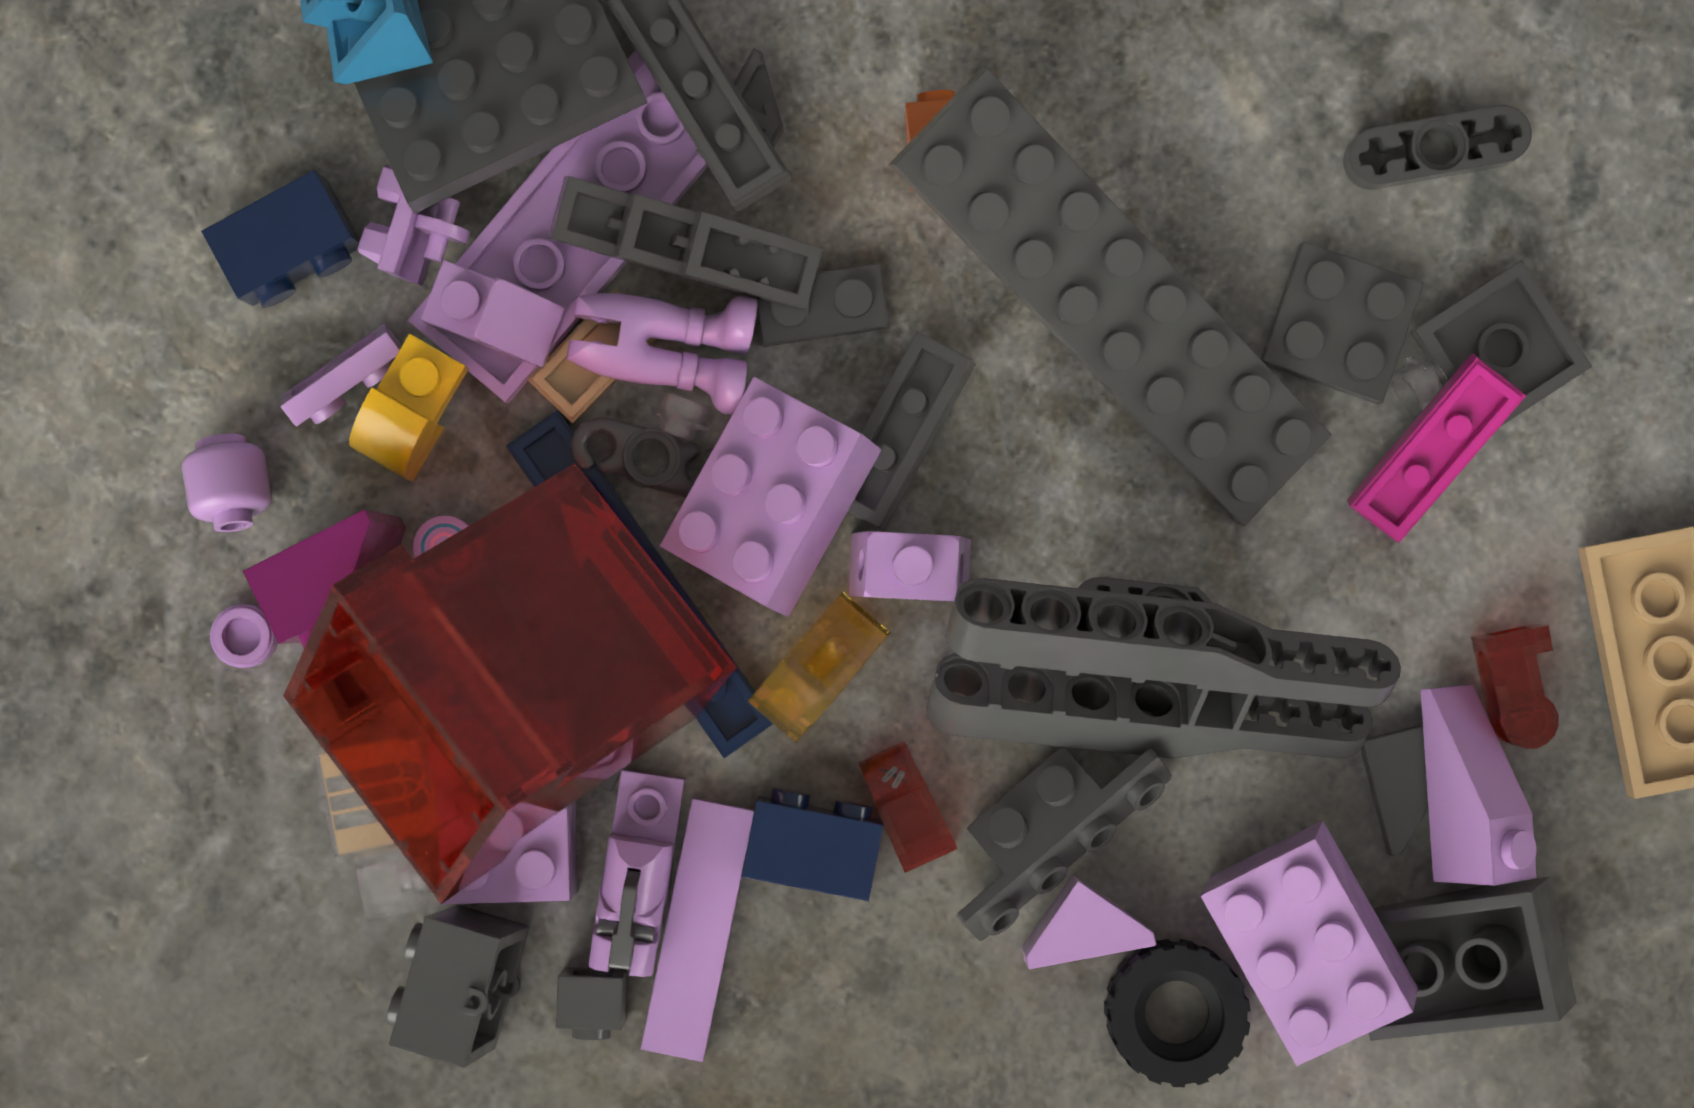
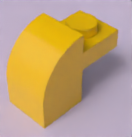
M409 333L378 388L371 387L351 430L349 438L350 447L404 479L413 482L445 428L437 422L469 368Z

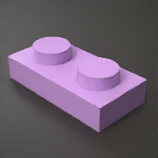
M385 322L282 395L280 407L296 427L308 418H311L315 424L321 423L345 405L346 401L342 394L361 381L369 388L383 379L401 348V342Z

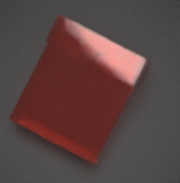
M575 463L414 559L401 544L334 583L283 696L442 904L502 863L519 839L694 720L737 667Z

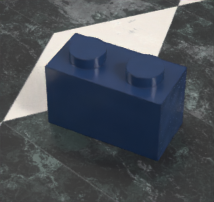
M312 170L201 231L237 299L251 306L260 303L262 308L274 306L291 297L297 291L294 284L315 272L321 278L345 268L352 262L350 253L358 250L360 242L328 180L316 170Z
M772 788L771 798L758 796L742 877L869 902L884 826L883 820L871 818L873 807L844 800H835L834 810L809 806V794L782 788Z

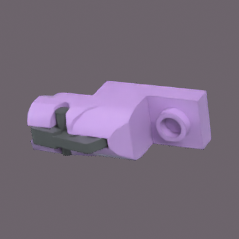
M630 769L621 770L612 834L608 838L588 967L594 970L608 972L609 967L630 970L629 976L647 977L653 975L664 907L668 900L686 778Z

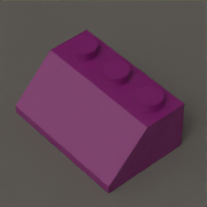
M362 510L243 570L279 644L301 643L304 649L315 645L318 648H322L329 644L331 647H335L367 631L362 621L379 611L406 529L401 517Z

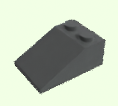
M1550 877L1495 886L1483 885L1373 908L1417 985L1418 992L1413 1013L1370 1032V1041L1560 1021L1577 1003Z

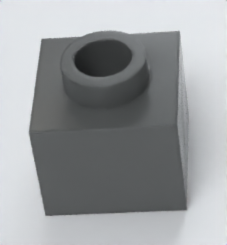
M565 967L558 975L556 1028L572 1029V1037L581 1040L609 1039L611 1037V1030H621L627 1020L628 970L609 968L608 972L592 968Z

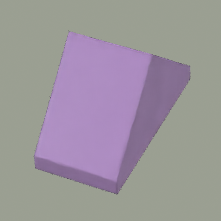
M1072 874L1022 947L1028 969L1152 947L1156 946L1154 933L1146 924Z

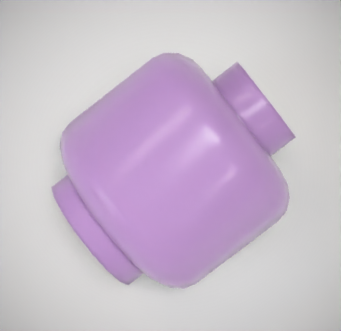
M218 434L198 440L195 443L196 450L190 452L182 462L187 506L191 515L201 521L212 522L214 530L218 532H235L251 527L253 525L252 517L264 512L272 501L266 458L263 450L254 444L247 443L246 436L241 434Z

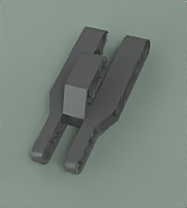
M1107 577L1091 578L1084 581L1078 588L978 578L963 583L957 590L945 634L947 643L955 653L944 657L937 665L926 711L928 719L935 728L953 736L1142 755L1147 750L1152 749L1159 757L1173 759L1237 749H1253L1329 758H1349L1359 752L1372 730L1373 718L1368 707L1377 706L1387 700L1400 677L1401 665L1396 654L1381 642L1369 639L1272 629L1217 603H1212L1198 587ZM1270 659L1273 660L1275 667L1269 665ZM1293 660H1303L1305 668L1313 672L1311 674L1302 672L1300 663ZM1335 666L1337 667L1339 674H1333ZM1358 666L1367 667L1369 675L1377 678V680L1367 679L1365 670L1358 668ZM952 692L961 693V694H964L965 696H959V695H956V694H954V693H952ZM1017 699L1025 700L1028 703L1018 701ZM1080 705L1085 706V707H1088V708H1090L1091 710L1085 709V708L1081 707ZM1142 711L1150 712L1153 716L1147 715ZM1247 711L1250 715L1251 720L1256 721L1244 720ZM1269 712L1279 713L1281 722L1286 723L1287 726L1276 725L1275 717L1270 715ZM1309 718L1315 727H1307ZM1331 719H1340L1343 728L1350 730V732H1340L1338 723L1331 721Z

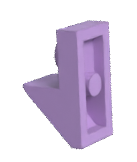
M443 260L420 320L544 368L566 308L499 277L492 279Z

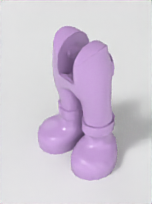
M596 293L576 296L573 314L575 317L594 321L598 324L619 325V338L617 346L606 345L599 341L569 340L566 359L590 372L613 379L639 384L677 386L676 388L688 391H692L693 387L696 386L710 395L712 403L718 411L723 414L733 415L744 395L747 375L746 361L731 358H700L697 353L685 351L680 353L650 346L647 340L655 338L683 342L685 345L697 347L703 344L726 352L746 355L750 348L755 326L757 298L745 295L735 296L728 303L724 311L705 315V309L690 307L688 309L644 296L622 293Z

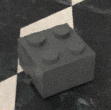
M456 905L425 916L423 924L417 922L410 933L405 949V960L412 962L405 987L399 986L396 989L387 1013V1024L394 1026L389 1045L462 1068L494 1050L509 998L515 996L520 989V980L516 974L530 926L462 905ZM506 981L513 983V988L510 991L501 989V986L504 987L506 985Z

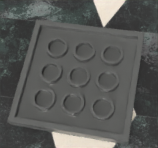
M418 0L433 63L354 82L405 200L414 214L648 103L599 0Z

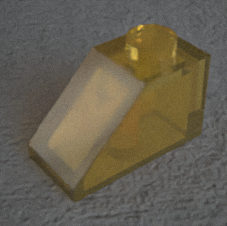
M842 592L769 675L748 702L797 743L834 702L890 632Z

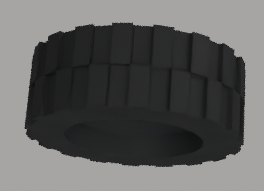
M1169 939L1156 940V946L1134 950L1136 953L1128 960L1124 958L1117 967L1119 971L1114 979L1110 978L1107 986V991L1109 992L1108 1000L1104 1001V1014L1107 1017L1108 1023L1106 1027L1120 1055L1138 1074L1141 1072L1147 1076L1149 1081L1161 1085V1082L1170 1083L1172 1087L1185 1088V1084L1196 1083L1198 1086L1209 1082L1208 1078L1217 1073L1219 1075L1224 1073L1229 1068L1228 1064L1234 1057L1238 1058L1244 1048L1242 1042L1245 1035H1249L1250 1023L1247 1021L1248 1012L1251 1011L1249 999L1243 992L1242 988H1244V985L1239 976L1214 951L1184 939H1180V942H1171ZM1184 981L1197 987L1206 999L1208 1018L1205 1027L1198 1036L1188 1042L1172 1044L1162 1041L1150 1031L1147 1025L1145 1007L1148 998L1157 987L1166 982Z

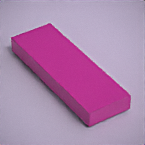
M1472 353L1347 499L1349 506L1396 542L1400 543L1523 401L1526 395Z

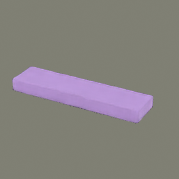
M697 797L692 798L641 1050L699 1062L704 1061L755 809Z

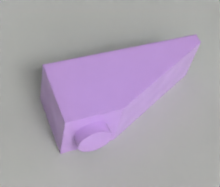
M1458 685L1421 689L1433 882L1495 886L1536 879L1535 858L1537 847L1534 839L1533 814L1474 686Z

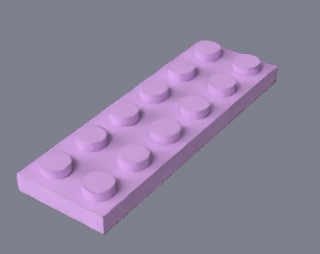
M636 49L627 60L648 103L552 148L455 263L492 279L499 277L565 307L566 312L549 355L581 319L573 315L576 296L602 293L628 263L548 239L564 177L571 176L624 193L639 194L676 206L708 167L705 160L697 155V147ZM428 295L407 321L450 357L468 367L469 373L505 403L509 404L528 382L527 379L538 366L424 323L420 319L428 301Z

